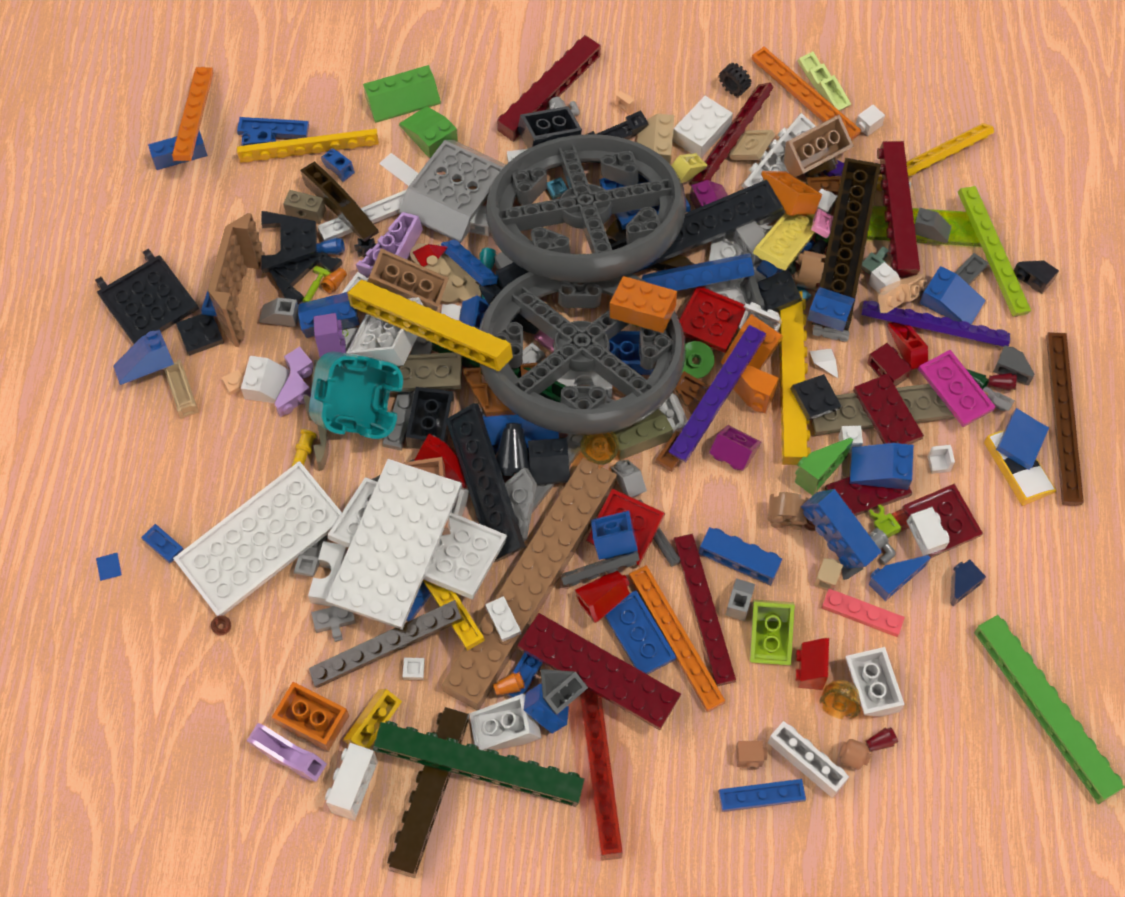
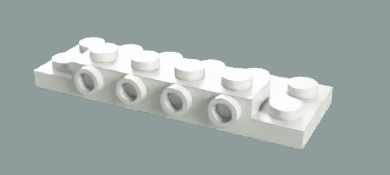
M802 113L799 114L787 129L784 127L778 133L780 138L778 140L774 139L768 146L770 150L764 152L758 164L755 162L749 169L751 173L741 186L745 189L764 181L761 175L762 171L788 172L784 164L786 142L816 126Z

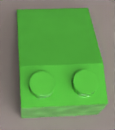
M428 106L399 123V126L429 158L433 156L444 140L458 141L457 128L445 116Z
M851 437L811 452L807 458L804 456L797 465L799 468L795 472V483L813 496L848 457L853 439Z

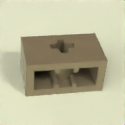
M289 190L283 203L286 215L316 221V224L321 223L326 211L323 198Z

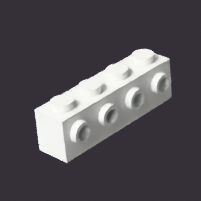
M783 721L771 734L768 744L831 798L847 782L849 776L846 772L830 761L826 754L817 750L808 739L803 738L797 733L796 729Z

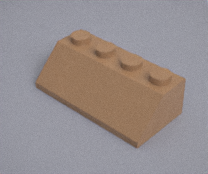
M840 114L786 142L784 164L789 174L794 177L804 174L854 147Z
M381 248L367 282L401 295L406 299L419 297L425 307L436 311L449 278Z

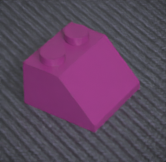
M709 180L691 185L690 199L695 209L728 196L723 185Z
M727 425L717 434L709 454L713 455V458L718 461L729 463L733 469L743 471L748 467L762 442Z

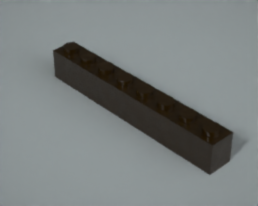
M445 707L443 713L440 712L436 722L438 728L433 733L437 734L438 738L444 740L452 738L458 740L459 744H462L470 720L469 714ZM425 765L423 771L418 772L416 778L418 785L416 791L412 790L409 803L411 805L409 811L405 810L402 817V823H404L402 831L398 830L395 837V843H397L395 851H391L387 863L390 864L389 868L392 872L416 878L451 776L450 772Z

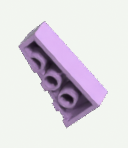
M402 212L388 228L389 231L377 240L378 243L374 248H370L366 252V257L362 261H358L356 264L358 272L367 278L369 277L381 248L407 259L423 230L419 216Z

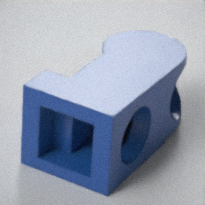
M272 129L248 131L242 134L241 146L276 142V138Z
M331 148L321 156L323 164L336 173L342 182L355 173L352 161L335 149Z

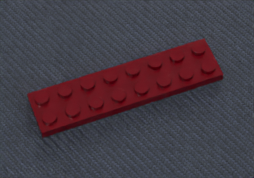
M541 613L537 614L517 645L519 650L554 670L576 672L588 687L587 689L658 730L662 729L681 697V693Z

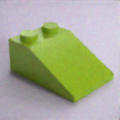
M753 599L750 662L791 665L794 602Z

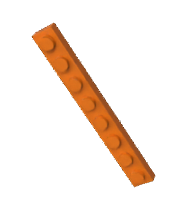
M765 46L752 55L751 60L820 120L825 122L840 114L851 141L860 135L861 129Z
M213 67L195 68L172 154L173 161L192 160L214 74Z
M645 565L629 573L632 583L674 652L678 663L705 710L709 712L725 704L723 695L648 566Z

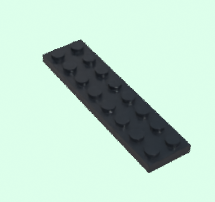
M472 403L447 418L446 422L479 524L507 535L505 543L494 561L498 562L525 548V544L479 404Z

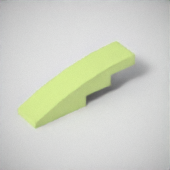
M814 52L797 60L818 93L840 111L851 105L835 75H830L825 64H820Z

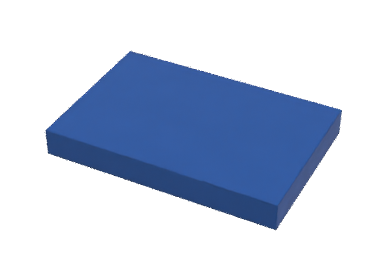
M1016 408L1011 415L996 450L1030 470L1037 458L1049 427Z

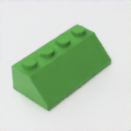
M429 65L363 84L365 98L375 123L415 112L426 106L432 107L441 104L435 79Z

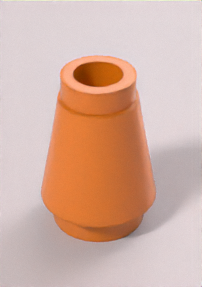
M339 268L325 276L321 282L322 288L327 293L336 292L347 276L346 271L343 268Z
M513 672L493 684L497 696L521 692V689L525 688L520 672L516 674Z

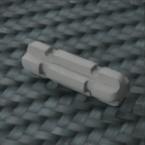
M815 325L813 328L814 336L820 337V335H823L825 338L835 340L839 338L840 341L845 342L849 339L850 333L846 330L842 332L826 326L822 328L820 325Z

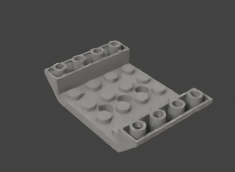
M444 140L407 188L399 214L405 212L419 216L422 225L461 243L470 231V221L487 200L495 178L506 164L455 140ZM442 171L446 173L444 175L437 174L438 172ZM460 179L462 181L454 182L453 180ZM475 186V187H477V188L474 189V190H471V189H469L468 187Z

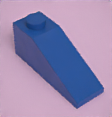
M926 555L885 565L881 570L877 568L870 575L869 586L886 602L926 567L931 557Z

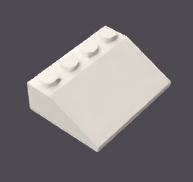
M419 297L408 298L411 301H415L418 304L423 305ZM366 313L346 353L374 357L393 363L396 366L404 365L417 335Z

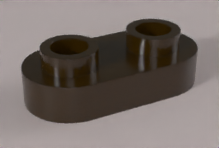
M833 157L804 174L806 178L818 177L821 175L820 172L824 170L828 173L836 169L835 165L838 164L836 157Z

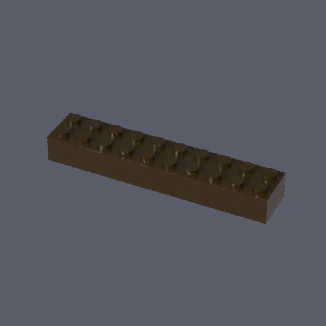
M845 158L823 273L819 285L821 288L854 299L856 298L881 164ZM855 300L844 328L846 331H849ZM812 322V325H820L822 327H825L824 325Z

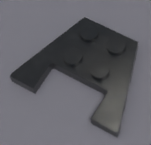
M261 211L262 228L280 227L281 254L261 255L262 273H267L269 269L275 267H284V264L292 261L298 262L317 255L316 221Z
M317 252V255L298 262L286 263L281 268L269 269V273L284 298L297 300V304H300L304 296L293 286L317 264L332 273L343 263L340 258H332L324 252Z

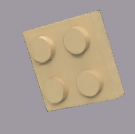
M773 130L745 131L729 154L731 160H760L775 137V133Z

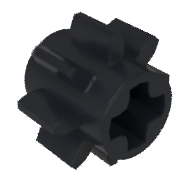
M361 238L357 239L358 244L354 246L358 257L362 256L365 258L366 252L370 248H374L376 245L374 238L368 239L365 242Z

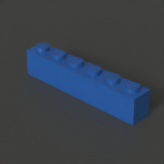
M748 253L643 274L642 279L647 283L678 291L753 276L755 272L752 255Z

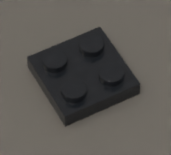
M789 269L757 282L760 294L764 300L766 312L768 309L778 312L803 301Z
M199 314L176 323L189 356L224 343L214 316Z
M825 374L794 384L790 388L807 421L834 412L842 407Z

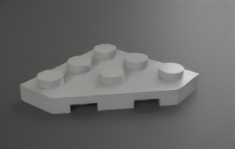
M528 468L521 469L505 483L523 541L528 536L537 483Z

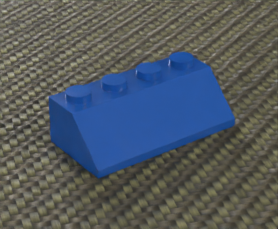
M518 415L483 416L495 455L506 423H521L528 453L529 440L559 438V432L536 426Z

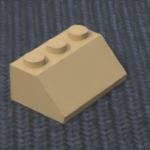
M656 114L647 119L649 125L638 133L637 143L657 152L670 164L674 115Z

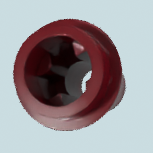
M1012 373L989 375L988 387L1010 392L1011 390H1016L1017 375H1012Z
M885 727L865 742L869 751L872 752L894 747V744L898 743V739L892 727L888 729Z

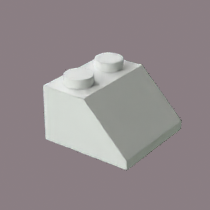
M250 356L241 386L244 399L275 403L288 380L290 370L269 358Z

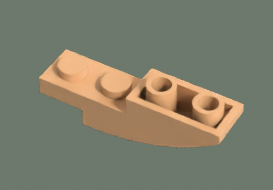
M925 274L911 276L880 289V294L878 295L880 313H888L903 302H911L922 295L928 286Z

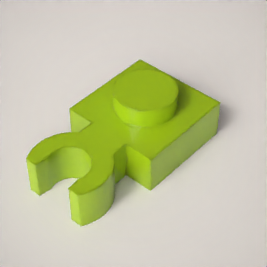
M878 505L880 513H874L872 509L869 510L871 519L876 520L874 521V527L883 531L888 538L901 531V526L892 514L885 515L882 505Z

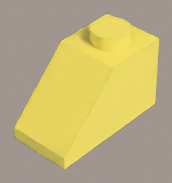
M697 153L679 155L671 166L678 174L681 183H684L704 170L708 165Z

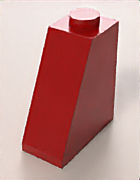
M617 570L575 589V593L580 607L596 623L630 594L627 587L630 584L626 575H621Z

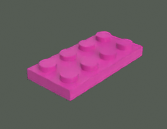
M951 350L919 366L918 370L962 427L994 411L995 405Z

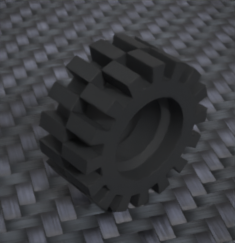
M729 63L719 73V81L723 83L722 87L725 86V90H729V93L731 95L734 94V96L742 95L751 86L752 82L749 79L750 75L746 74V69L743 70V67H739L737 63Z

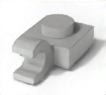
M984 387L983 391L988 393V398L995 404L996 408L1002 411L1010 410L1015 400L999 392L996 393L989 387Z

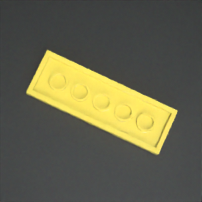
M784 213L755 247L753 254L786 271L816 234V232L811 230L814 214H807V216L795 214V216H790Z

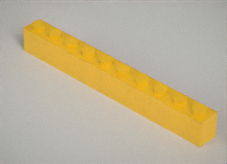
M361 279L347 292L351 307L496 371H500L513 358L511 343L506 340L497 338L490 333L483 332L459 320L434 311L429 307L378 287L373 283Z
M799 291L803 301L778 311V315L782 320L779 333L783 335V339L779 343L782 465H798L804 456L807 458L811 453L810 447H807V441H810V430H807L806 424H809V420L807 421L790 389L792 385L808 380L805 379V374L808 373V363H805L804 358H807V347H804V342L807 340V331L803 328V325H806V314H803V310L806 308V299L803 298L802 291Z

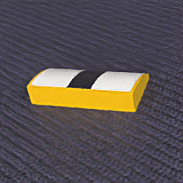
M1005 430L986 437L984 441L985 446L1022 506L1056 493L1055 487L1037 458L1033 467L1028 470L996 450Z

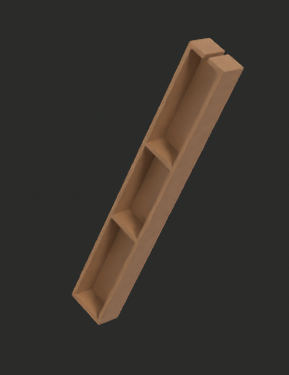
M582 458L495 598L496 600L504 596L521 630V634L502 642L487 611L478 625V629L484 636L485 641L468 651L464 648L442 683L443 692L475 710H480L494 687L493 684L497 682L517 649V645L534 621L592 525L591 520L596 519L611 490L616 486L617 474L603 467L599 470L597 464Z

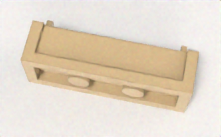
M179 359L177 362H174V365L164 368V372L176 403L178 414L182 419L199 413L184 367Z

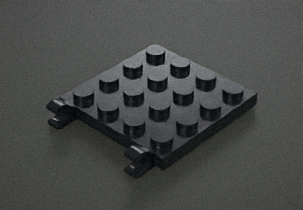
M149 248L142 252L147 262L107 285L101 276L95 279L100 289L97 291L98 296L133 344L148 332L157 330L162 332L199 309L197 303L160 255L154 257Z

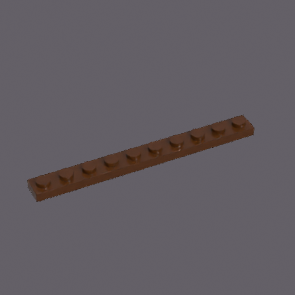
M1048 332L1046 341L1062 505H1082L1084 499L1067 333Z

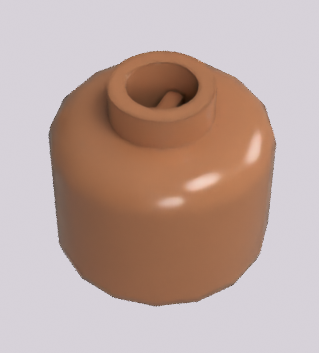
M849 739L847 742H843L838 757L841 758L843 765L859 770L863 765H868L871 754L868 753V746L866 744Z

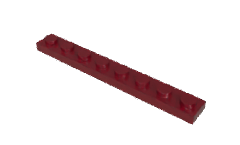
M771 82L759 84L706 159L705 163L708 166L692 179L693 185L706 180L711 181L715 172L720 169L721 163L728 157L730 150L737 144L739 137L744 134L748 124L753 121L757 111L762 108V104L770 96V92L774 88Z
M693 533L674 537L673 541L677 555L680 558V565L714 682L717 687L735 683V673Z

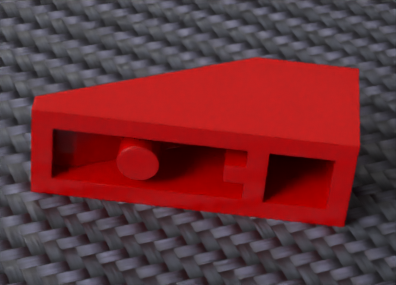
M895 322L887 323V327L902 359L909 363L911 370L918 369L920 365L928 362V345L911 326Z
M429 434L414 460L442 457L445 464L446 478L460 482L462 487L466 488L467 484L458 457L445 442Z

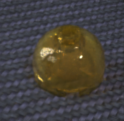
M609 432L584 435L580 443L583 458L598 466L609 464L615 459L619 450L616 434Z
M833 680L825 686L819 702L823 704L822 709L827 714L838 719H843L844 716H850L849 719H854L859 715L861 710L859 691L852 682Z

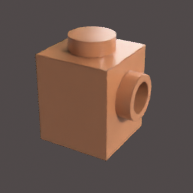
M738 741L736 745L737 767H747L749 770H756L762 767L764 760H767V747H763V741Z

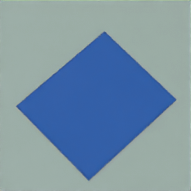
M118 553L96 558L100 581L122 575Z

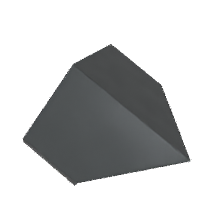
M541 669L543 699L556 715L588 688L574 671Z

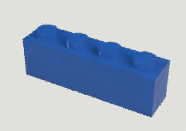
M709 527L699 549V555L770 586L782 562V558L776 553L766 552L759 546L743 542L737 536H729L718 528L713 529Z

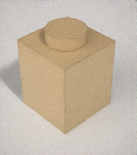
M824 558L814 586L827 591L829 588L834 590L843 564L832 558Z

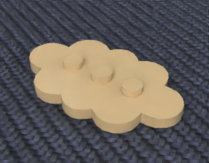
M420 243L412 247L410 251L412 262L420 265L413 251L427 244ZM445 252L439 259L433 255L427 258L428 265L425 268L449 278L440 301L442 304H455L458 301L462 303L474 296H482L478 282Z

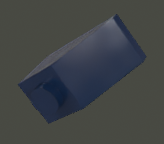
M970 559L965 563L960 562L953 569L955 572L951 577L950 604L952 606H955L979 587L986 578Z

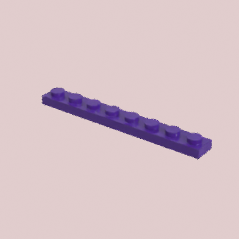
M864 301L861 315L1003 347L1005 345L1009 347L1010 333L1002 329H989L984 325H971L966 321H953L948 317L940 318L930 313L922 314L912 309L904 310L897 307L888 313H880L878 302Z
M751 325L747 327L670 448L669 453L685 463L687 462L766 337L765 332Z

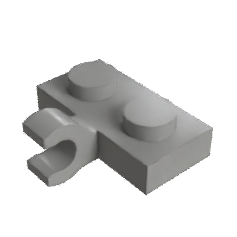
M335 606L311 612L316 633L332 629L335 642L343 640L340 627L355 624L353 612Z

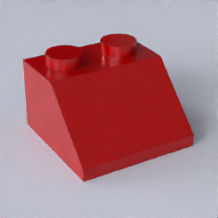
M829 638L803 642L800 649H796L795 660L799 662V669L795 670V681H798V688L823 690L828 679Z

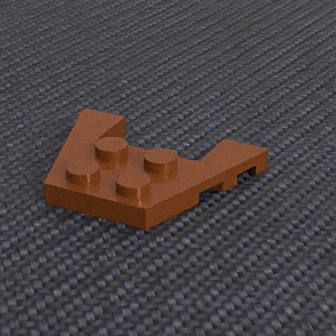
M537 363L522 364L521 377L528 372L523 368L529 367L532 369ZM481 368L463 369L464 377L486 417L516 415L495 396L487 383H482Z

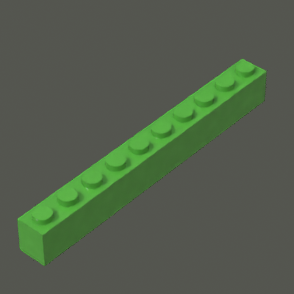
M996 615L979 625L974 634L1098 805L1120 792L1124 788L1121 777L1110 768L1107 758L1099 753L1095 742L1088 738L1082 724L1074 719L1068 705L1061 701L1057 690L1050 686L1043 671L1038 669L1033 663L1032 656L1022 648L1020 640L1011 633L1007 622L1001 619L999 615Z

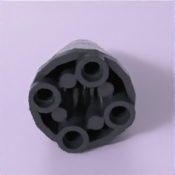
M506 423V427L502 432L496 459L504 476H514V473H518L523 468H528L530 472V459L521 423Z

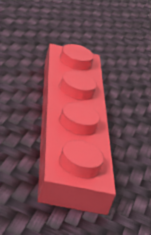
M830 588L821 607L824 610L898 637L905 618Z

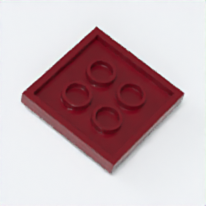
M955 483L907 503L902 507L907 518L911 514L931 507L939 514L940 524L949 535V543L945 549L928 554L931 558L983 535Z

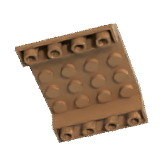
M247 213L225 226L208 287V292L221 328L235 347H239L241 340L243 341L245 331L241 326L242 322L238 317V311L235 309L239 301L238 293L242 291L243 287L242 278L246 275L247 268L260 269L261 255H265V252L262 251V242L259 241V232L256 231V222L253 220L251 213Z

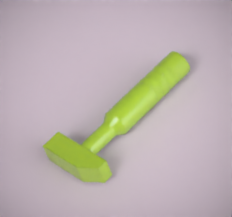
M315 266L313 272L318 274V277L310 286L302 300L303 303L312 300L322 277L330 274L328 270Z

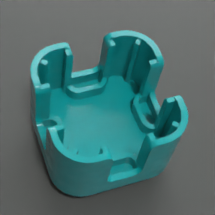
M335 351L328 352L320 357L315 367L309 415L315 424L333 433L345 435V432H352L372 439L384 438L394 430L397 422V413L387 408L390 390L402 391L403 375L395 364L381 359Z

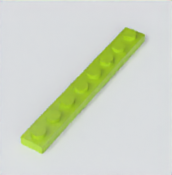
M976 186L960 188L958 195L1012 317L1028 314L1031 312L1030 306Z

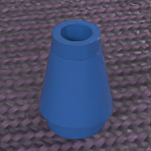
M335 237L317 243V251L319 253L340 255L345 252L344 241L342 238Z

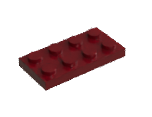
M888 374L853 388L856 397L883 444L899 443L909 445L923 439V433Z
M850 477L825 485V490L835 489L855 516L868 512L870 509L874 510L878 508V505L885 506L912 495L910 487L908 490L851 484Z

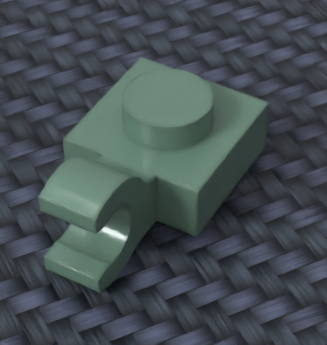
M883 246L876 255L871 252L862 262L861 269L871 275L872 271L884 262L886 263L884 260L888 256V249Z

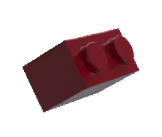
M888 343L870 353L867 364L879 377L888 374L895 387L908 379L911 372L909 363L903 360L898 355L897 350Z

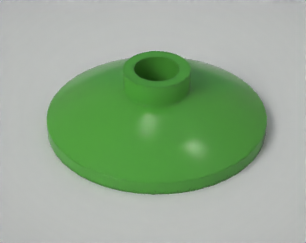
M699 341L685 344L686 358L683 372L685 371L697 379L706 376L714 365L712 350L708 345ZM695 357L698 358L699 363L693 364L692 359Z

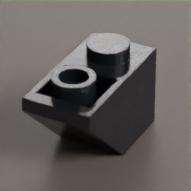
M1044 260L1018 262L1013 270L1017 279L1025 282L1033 290L1041 294L1052 284L1059 272L1058 269Z

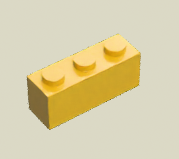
M388 689L378 690L343 738V741L348 745L352 743L369 749L377 737L380 723L389 721L402 701Z

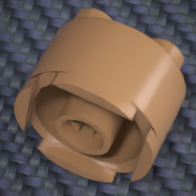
M805 250L803 254L799 253L797 264H800L799 272L795 271L793 279L797 287L818 291L819 287H816V283L821 281L824 262H821V259L826 258L825 254Z
M779 492V496L774 497V494H771L768 509V521L771 522V526L782 528L783 525H788L791 529L801 530L802 526L807 524V518L804 516V511L800 506L808 498L806 497L804 500L801 498V494L791 492Z

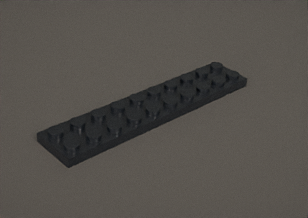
M766 179L685 213L681 231L670 248L656 261L641 270L732 233L739 227L754 221L758 222L782 212L783 206ZM626 238L610 245L612 250L628 244L626 243Z

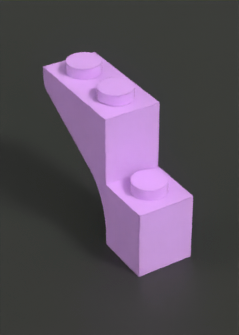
M300 346L284 356L286 364L290 369V376L275 401L280 417L291 413L298 405L304 404L305 395L311 397L310 388L303 381V378H307L312 374L313 363Z
M257 723L247 739V742L273 762L287 766L301 777L314 782L318 780L327 765L314 753L294 745L260 723Z

